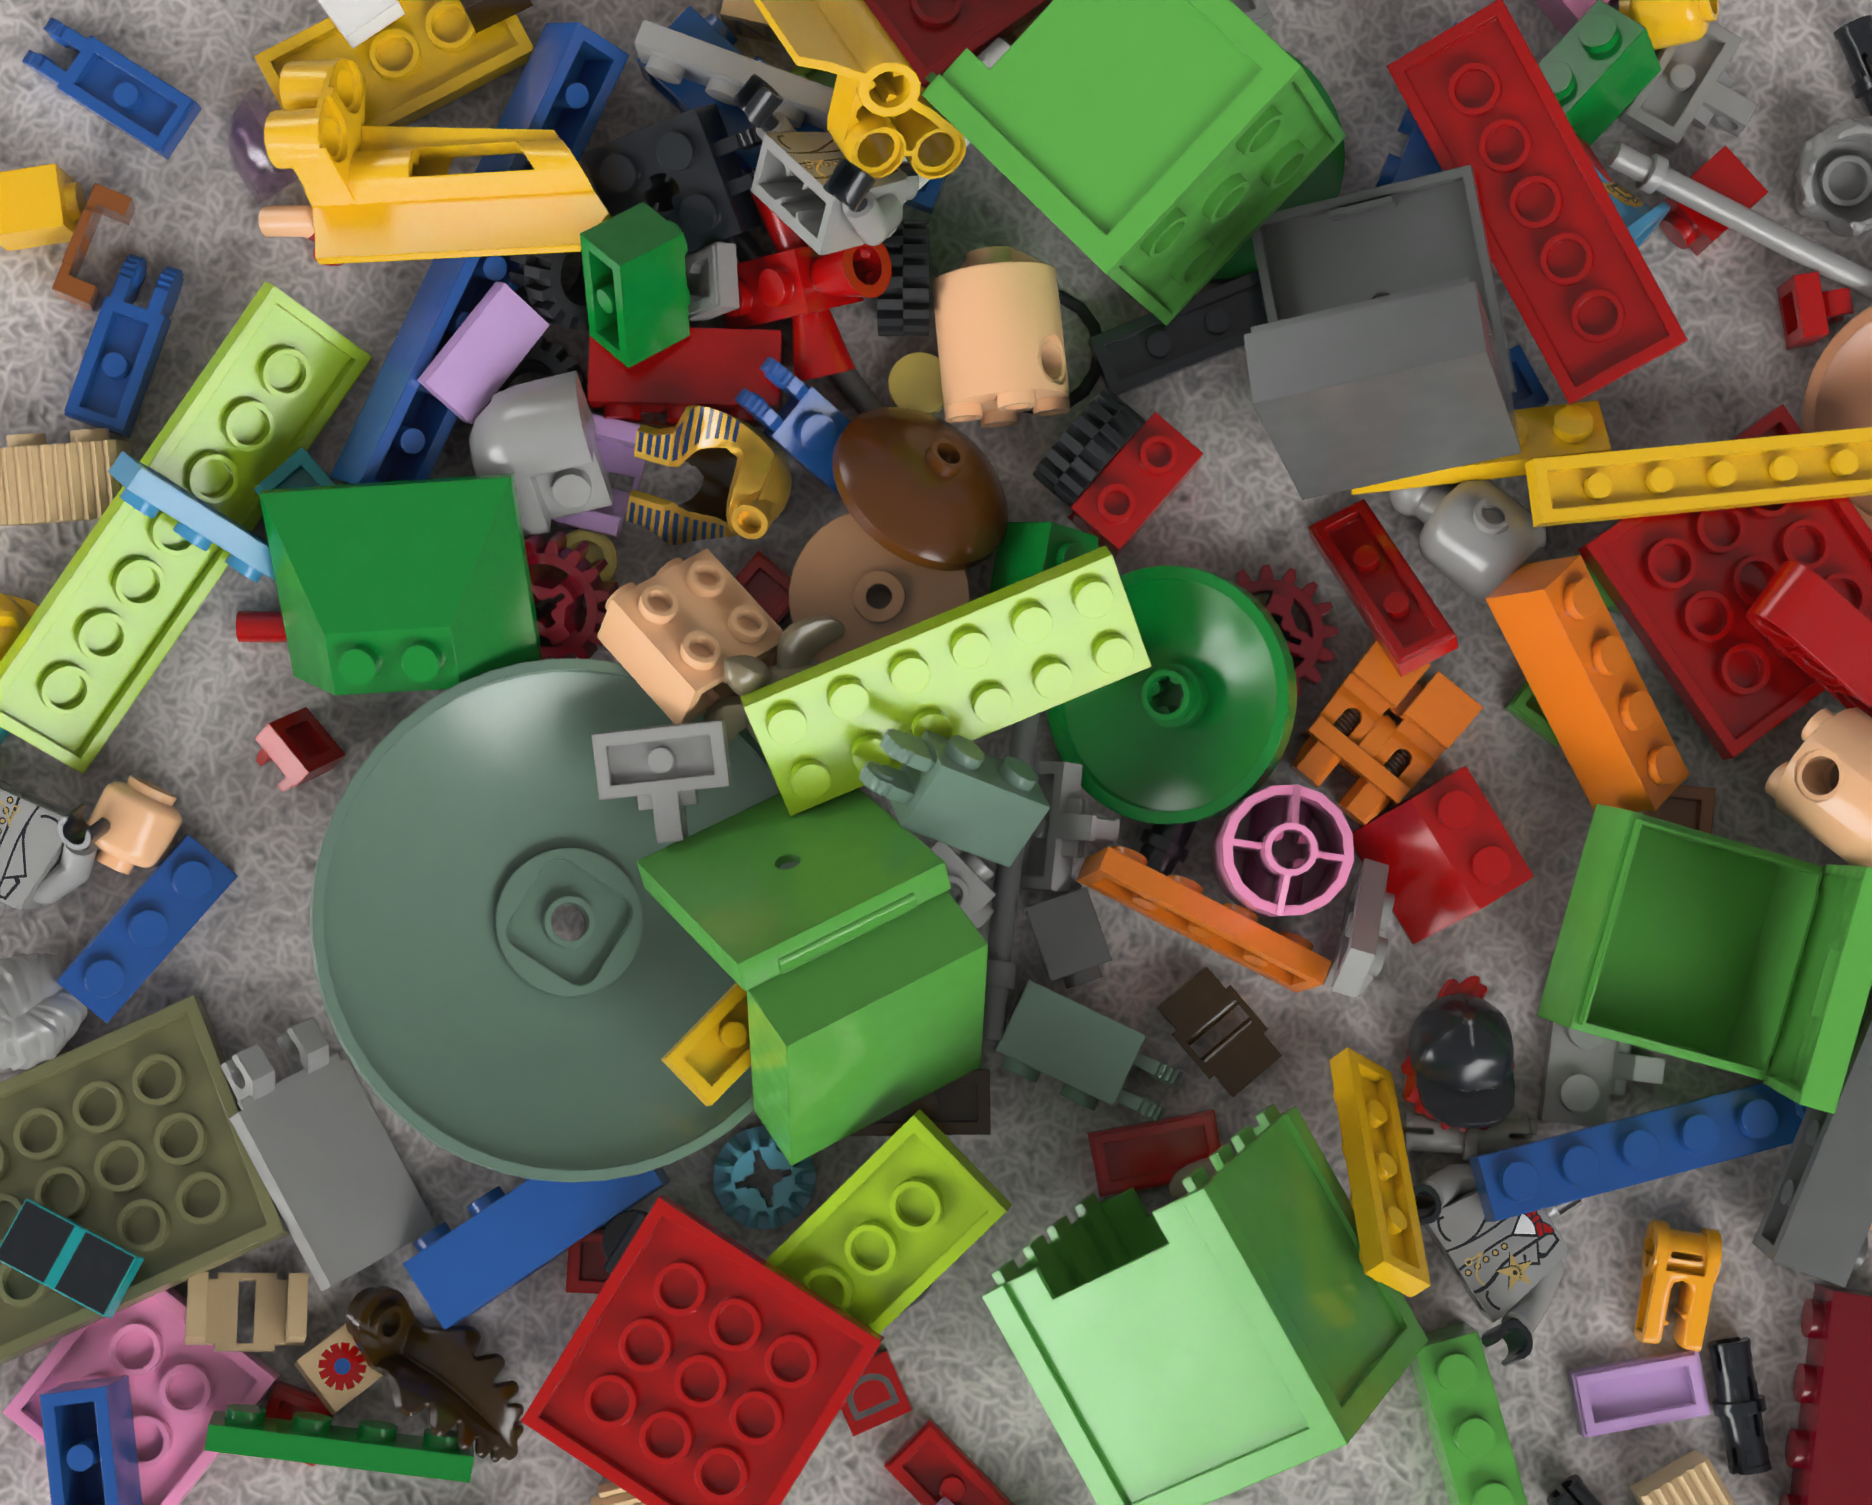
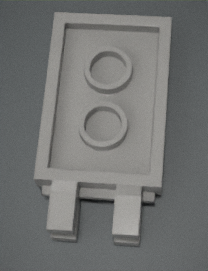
M311 1017L286 1030V1033L275 1039L292 1075L275 1083V1070L259 1043L232 1056V1059L224 1062L221 1067L241 1109L240 1112L230 1118V1121L322 1292L417 1240L437 1226L348 1059L341 1061L338 1053L329 1056V1043L314 1018Z

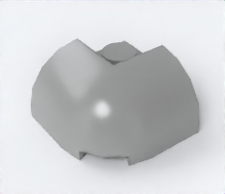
M577 371L514 385L492 395L491 402L475 418L472 431L469 434L472 464L476 476L514 473L523 535L550 533L552 519L613 504V490L595 441V423Z

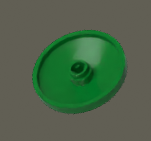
M1162 565L1146 567L1121 575L1120 578L1151 667L1048 709L1047 717L1057 751L1063 762L1083 765L1081 787L1099 803L1122 816L1152 824H1180L1202 821L1223 814L1236 807L1243 799L1251 796L1263 785L1276 768L1289 742L1296 714L1297 684L1293 659L1288 644L1278 624L1261 602L1246 589L1219 574L1184 566Z

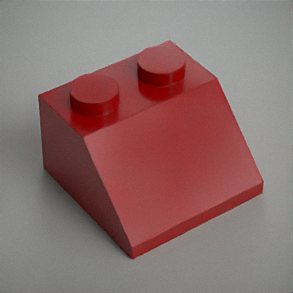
M1466 766L1449 772L1370 820L1366 825L1352 831L1354 851L1362 863L1364 858L1389 865L1385 892L1395 894L1392 912L1412 944L1474 914L1534 877Z

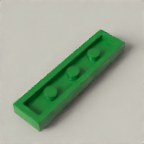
M229 1404L226 1407V1412L214 1411L208 1424L204 1451L470 1483L474 1443L469 1450L462 1449L457 1442V1431L449 1430L443 1436L435 1435L431 1428L425 1429L423 1436L397 1433V1425L379 1420L359 1421L358 1428L332 1425V1417L314 1412L293 1413L292 1420L266 1417L267 1410L265 1408L250 1404Z

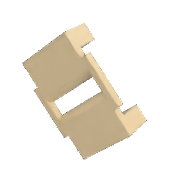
M203 1272L189 1277L187 1282L184 1345H214V1352H274L275 1346H304L307 1335L309 1273H289L287 1280L277 1279V1273L218 1272V1279H209V1272ZM239 1281H256L253 1343H237Z

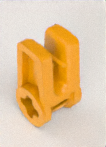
M1651 1219L1645 1232L1642 1252L1643 1274L1634 1336L1638 1341L1650 1344H1658L1661 1341L1664 1326L1669 1324L1666 1320V1313L1671 1288L1675 1282L1680 1281L1678 1307L1673 1309L1677 1313L1673 1335L1674 1340L1680 1347L1686 1350L1701 1351L1713 1285L1718 1277L1722 1258V1238L1718 1229L1705 1227L1699 1233L1672 1229L1667 1221Z

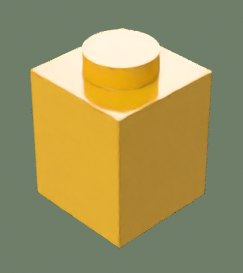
M56 163L0 172V246L7 251L70 242L83 208H85L87 203L81 184L78 181L74 182L73 178Z

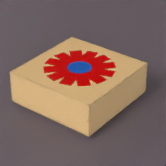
M346 1323L293 1364L331 1415H334L383 1376L368 1366L353 1336L348 1332Z

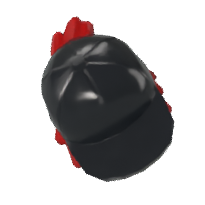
M1476 975L1467 977L1459 984L1455 978L1446 981L1435 1001L1430 1003L1415 1019L1410 1030L1407 1058L1401 1065L1402 1073L1407 1075L1403 1094L1404 1100L1406 1102H1413L1414 1111L1417 1113L1425 1114L1428 1118L1439 1121L1443 1130L1454 1126L1462 1133H1466L1469 1129L1473 1128L1487 1130L1489 1126L1502 1122L1513 1109L1515 1096L1513 1073L1515 1068L1514 1046L1510 1027L1504 1015L1484 1000L1488 992L1487 986L1480 983V977Z

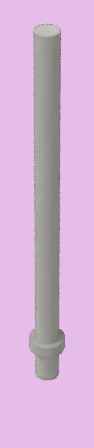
M1618 142L1609 153L1606 165L1636 180L1635 186L1637 189L1647 194L1657 191L1814 272L1819 271L1820 275L1846 288H1850L1851 291L1872 301V271L1669 168V160L1657 153L1648 157L1621 142Z

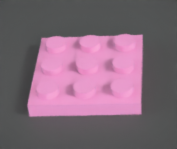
M171 1287L115 1313L113 1318L106 1317L62 1337L2 1413L45 1447L40 1394L63 1383L129 1375L142 1504L180 1505L220 1454V1452L204 1451L208 1424L213 1412H226V1407L229 1404L258 1406L282 1375L253 1352H214V1345H184L187 1299Z

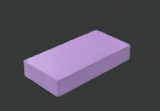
M496 281L417 381L463 422L472 424L492 399V395L496 394L550 324L506 283Z
M1682 1349L1567 1371L1579 1433L1583 1438L1711 1414L1698 1351Z

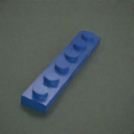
M1764 1082L1470 1157L1469 1160L1486 1222H1496L1792 1144L1807 1106L1794 1102L1763 1084Z

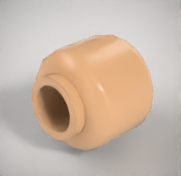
M133 775L129 776L126 783L113 782L108 784L87 822L91 826L104 817L111 823L109 831L94 842L99 848L95 860L126 875L131 874L135 865L142 868L157 867L164 859L182 824V815L173 806L177 797L163 788Z

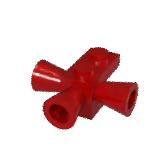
M751 192L777 253L737 263L740 308L722 314L726 329H745L792 317L794 375L799 380L805 381L856 369L830 309L864 301L863 297L875 298L885 292L892 275L891 260L883 243L877 246L863 244L831 254L819 255Z

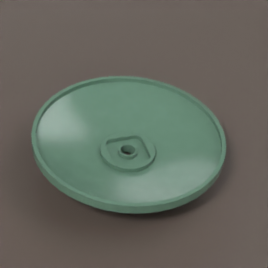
M556 658L518 663L488 671L468 679L424 703L402 720L374 748L352 777L334 809L322 839L314 870L310 902V943L315 976L326 1013L340 1044L358 1073L379 1099L401 1120L435 1145L466 1161L490 1170L531 1180L565 1183L589 1182L639 1175L672 1164L703 1149L733 1129L754 1110L751 1065L713 1105L705 1106L661 1060L736 981L644 888L636 861L678 841L657 843L653 809L639 811L637 796L599 800L591 735L599 732L674 724L620 663L594 659ZM704 715L698 717L697 719L693 720L692 722H700V721H702ZM747 728L741 730L735 736L728 749L733 784L726 787L698 789L699 804L686 806L688 836L780 793L760 745L750 736ZM787 862L781 865L779 869L793 868L799 862ZM570 905L581 912L584 918V929L577 940L566 941L554 933L551 926V917L558 906Z

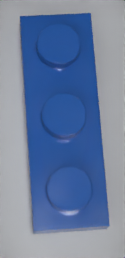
M186 834L55 981L104 1022L108 1023L238 876L194 838Z

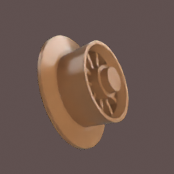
M850 512L826 524L808 541L795 563L789 586V608L792 623L811 616L827 614L836 617L845 627L846 632L842 638L829 644L813 657L818 664L969 602V585L965 569L959 571H940L908 562L888 551L869 536L855 521Z

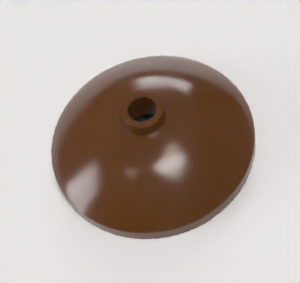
M880 407L865 411L855 417L839 436L832 459L834 480L838 492L855 521L869 536L888 551L908 562L925 568L940 571H959L972 568L985 561L1002 542L1007 529L1008 505L1001 481L983 451L958 428L939 417L923 411L901 407Z

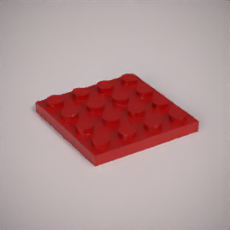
M1784 404L1769 411L1730 440L1803 434V432ZM1848 497L1619 519L1577 549L1723 760L1736 757L1825 691L1823 687L1761 634L1746 618L1747 611L1784 561L1797 562L1817 573L1872 622V531Z
M663 1194L657 1198L524 1414L521 1422L646 1505H782L885 1337Z

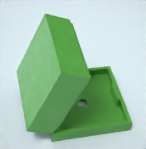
M859 788L790 816L781 793L692 834L682 841L673 843L636 861L644 888L744 991H747L754 1111L791 1166L981 1067L988 943L948 890L951 889L945 861L911 832L901 828L898 821ZM787 862H799L793 868L779 869L781 865Z
M1596 804L1536 1016L1577 1031L1764 1080L1763 1084L1800 1105L1835 1114L1872 985V868L1825 864V867L1638 812Z

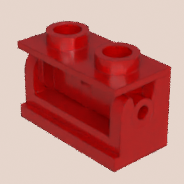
M1154 412L1070 507L1073 512L1068 516V519L1083 532L1098 536V545L1100 547L1106 546L1113 558L1116 559L1196 468L1204 453L1158 413Z

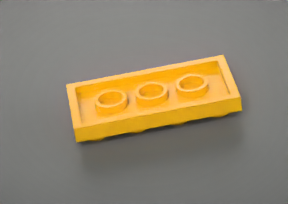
M397 0L405 14L354 49H352L330 17L255 55L254 58L282 110H284L280 96L279 81L281 70L286 63L337 58L353 59L358 65L364 85L365 126L404 127L527 63L534 47L516 14L476 33L460 0Z

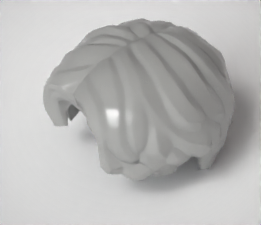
M1872 116L1838 120L1825 131L1817 133L1811 140L1806 141L1800 152L1798 168L1794 174L1796 182L1793 185V191L1795 192L1794 202L1796 211L1804 217L1818 221H1828L1830 231L1841 237H1857L1862 232L1872 228Z
M22 953L14 957L0 959V1070L11 1068L13 1071L18 1069L27 1070L35 1065H40L54 1059L61 1049L65 1047L66 1043L76 1034L81 1022L85 1020L87 1007L55 981L66 968L64 959L58 955L47 953L43 955L39 953L27 955Z

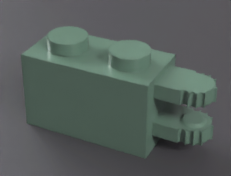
M888 728L879 746L883 748L888 756L904 764L898 770L887 765H881L879 762L867 761L859 776V779L866 788L872 790L873 793H878L890 799L901 828L1009 868L1050 809L1038 783L1039 777L1033 768L1015 757L1008 756L1002 760L984 753L972 741L958 735H953L949 739L925 730L921 738L906 732L902 733L894 728L892 730Z
M1027 979L1003 1029L1002 1041H998L995 1046L996 1051L1006 1055L1001 1067L1035 1083L1041 1072L1064 1083L1060 1095L1094 1111L1099 1100L1112 1106L1117 1102L1158 1122H1161L1166 1111L1165 1108L1160 1106L1158 1101L1143 1094L1136 1095L1122 1088L1132 1065L1147 1071L1150 1077L1167 1085L1172 1083L1177 1086L1183 1075V1072L1139 1052L1146 1035Z

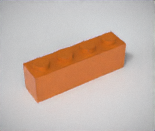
M1581 555L1522 564L1518 570L1504 580L1485 599L1591 807L1595 810L1596 804L1634 812L1656 811L1690 774Z

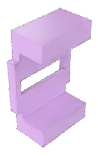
M592 414L595 423V441L605 470L634 477L632 489L638 491L646 462L644 459L634 457L636 432L641 425L617 419H606L604 416ZM612 488L613 504L611 506L556 518L554 522L560 527L591 531L620 541L630 492Z

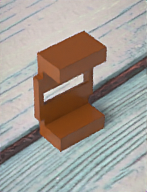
M97 183L94 184L52 287L58 298L94 311L100 297L99 290L95 285L76 277L97 229L101 215L129 225L135 211V205L131 197Z

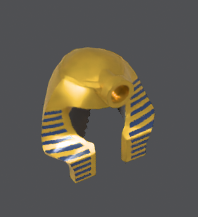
M699 405L687 406L676 426L671 423L663 424L661 422L648 425L642 424L636 432L634 457L668 467H680L687 461L691 466H696L704 476L703 485L692 499L680 505L632 489L629 494L626 521L645 527L664 542L675 546L693 541L738 535L747 539H759L765 535L771 523L784 510L790 495L792 481L786 456L759 429L733 415Z

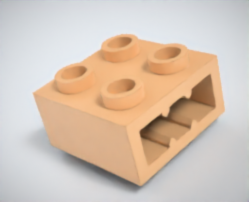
M706 548L686 560H683L681 557L670 560L660 568L655 576L638 585L630 582L617 589L605 604L607 612L597 635L600 642L674 724L690 723L704 715L715 701L724 697L738 695L725 680V658L749 655L760 659L768 668L776 665L778 641L783 630L710 550Z

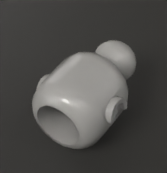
M1489 479L1468 480L1458 484L1455 488L1450 484L1391 490L1389 493L1390 502L1395 510L1405 516H1416L1425 523L1419 535V549L1422 556L1429 564L1476 600L1487 602L1485 598L1512 573L1518 570L1522 564L1534 563L1546 543V530L1544 526L1533 527L1531 512L1519 503L1516 496L1511 497Z

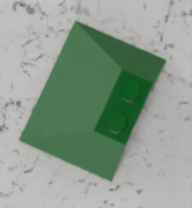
M514 473L262 490L259 493L294 677L333 695L450 689L461 682L488 671L543 659Z

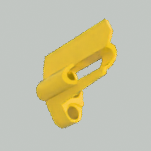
M753 0L796 65L837 74L827 117V129L845 159L873 178H883L894 172L902 163L904 156L917 174L928 179L942 178L952 173L961 164L966 154V141L963 134L921 95L925 88L920 85L917 74L864 0Z
M337 58L294 61L286 63L281 70L279 83L284 110H274L269 113L265 121L264 142L271 163L279 169H294L303 184L313 209L315 259L319 265L582 252L580 233L611 218L609 212L594 192L578 161L564 141L558 137L555 130L365 126L364 85L358 65L353 59ZM524 154L534 169L448 174L450 165L456 157Z

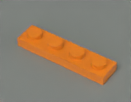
M1108 846L1085 858L1076 879L1077 882L1295 993L1324 984L1332 961L1313 952L1314 946L1307 939L1290 932L1282 931L1276 933L1257 923L1259 918L1251 910L1232 903L1222 905L1202 895L1203 888L1195 881L1179 875L1165 876L1146 866L1148 863L1147 859L1132 849L1123 846H1113L1112 848Z

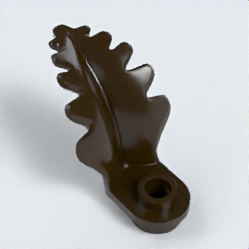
M380 1286L377 1288L369 1287L360 1291L348 1307L345 1320L346 1328L353 1336L368 1366L387 1377L395 1408L403 1415L413 1416L427 1407L430 1428L435 1435H445L456 1424L457 1442L462 1449L469 1450L475 1440V1453L482 1459L486 1458L489 1453L494 1463L498 1462L502 1457L507 1460L514 1459L518 1453L517 1440L524 1431L523 1425L514 1423L523 1415L524 1407L516 1402L507 1403L519 1392V1386L515 1381L493 1383L505 1365V1359L502 1355L494 1353L475 1356L474 1352L479 1345L481 1335L472 1326L459 1325L444 1330L443 1327H426L416 1320L403 1294L396 1289Z

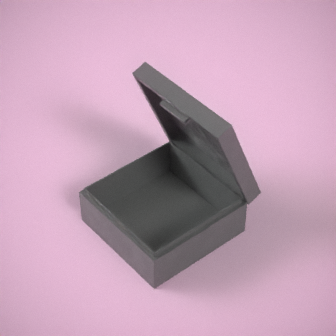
M1471 165L1277 211L1252 235L1268 323L1251 327V333L1244 334L1252 404L1302 500L1522 453L1512 392H1516L1517 389L1474 169ZM1381 293L1390 294L1388 296H1383L1374 299L1375 296Z

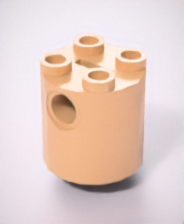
M992 246L968 252L966 254V261L959 269L942 274L931 281L946 422L962 423L980 419L981 428H997L1018 424L1017 413L1033 410V416L1037 417L1058 416L1070 412L1069 384L1055 267L1016 248Z
M1858 707L1844 709L1836 715L1827 708H1824L1814 714L1806 723L1801 734V738L1805 742L1793 755L1790 762H1785L1774 770L1766 782L1765 792L1775 799V805L1778 810L1850 865L1872 868V718Z

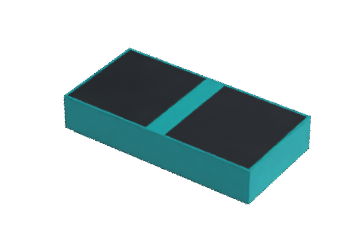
M27 1198L0 1244V1262L107 1318H113L145 1259L39 1202Z

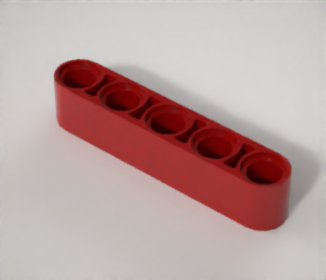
M1784 561L1747 611L1746 618L1761 634L1846 709L1858 707L1872 718V622L1817 573L1797 562Z

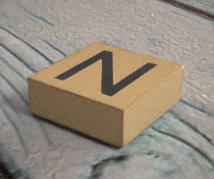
M723 0L720 12L721 19L734 35L783 46L753 0Z

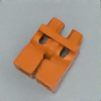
M1375 638L1301 734L1306 738V741L1299 748L1289 767L1314 788H1318L1337 764L1353 776L1356 780L1337 802L1336 806L1360 826L1366 825L1382 812L1387 805L1391 807L1399 804L1440 755L1452 745L1484 708L1440 671L1430 675L1421 686L1416 683L1430 667V663L1400 677ZM1385 712H1387V713H1389L1393 718H1395V720H1393V719H1392L1390 716H1388L1387 714H1385V715H1383V714H1384Z

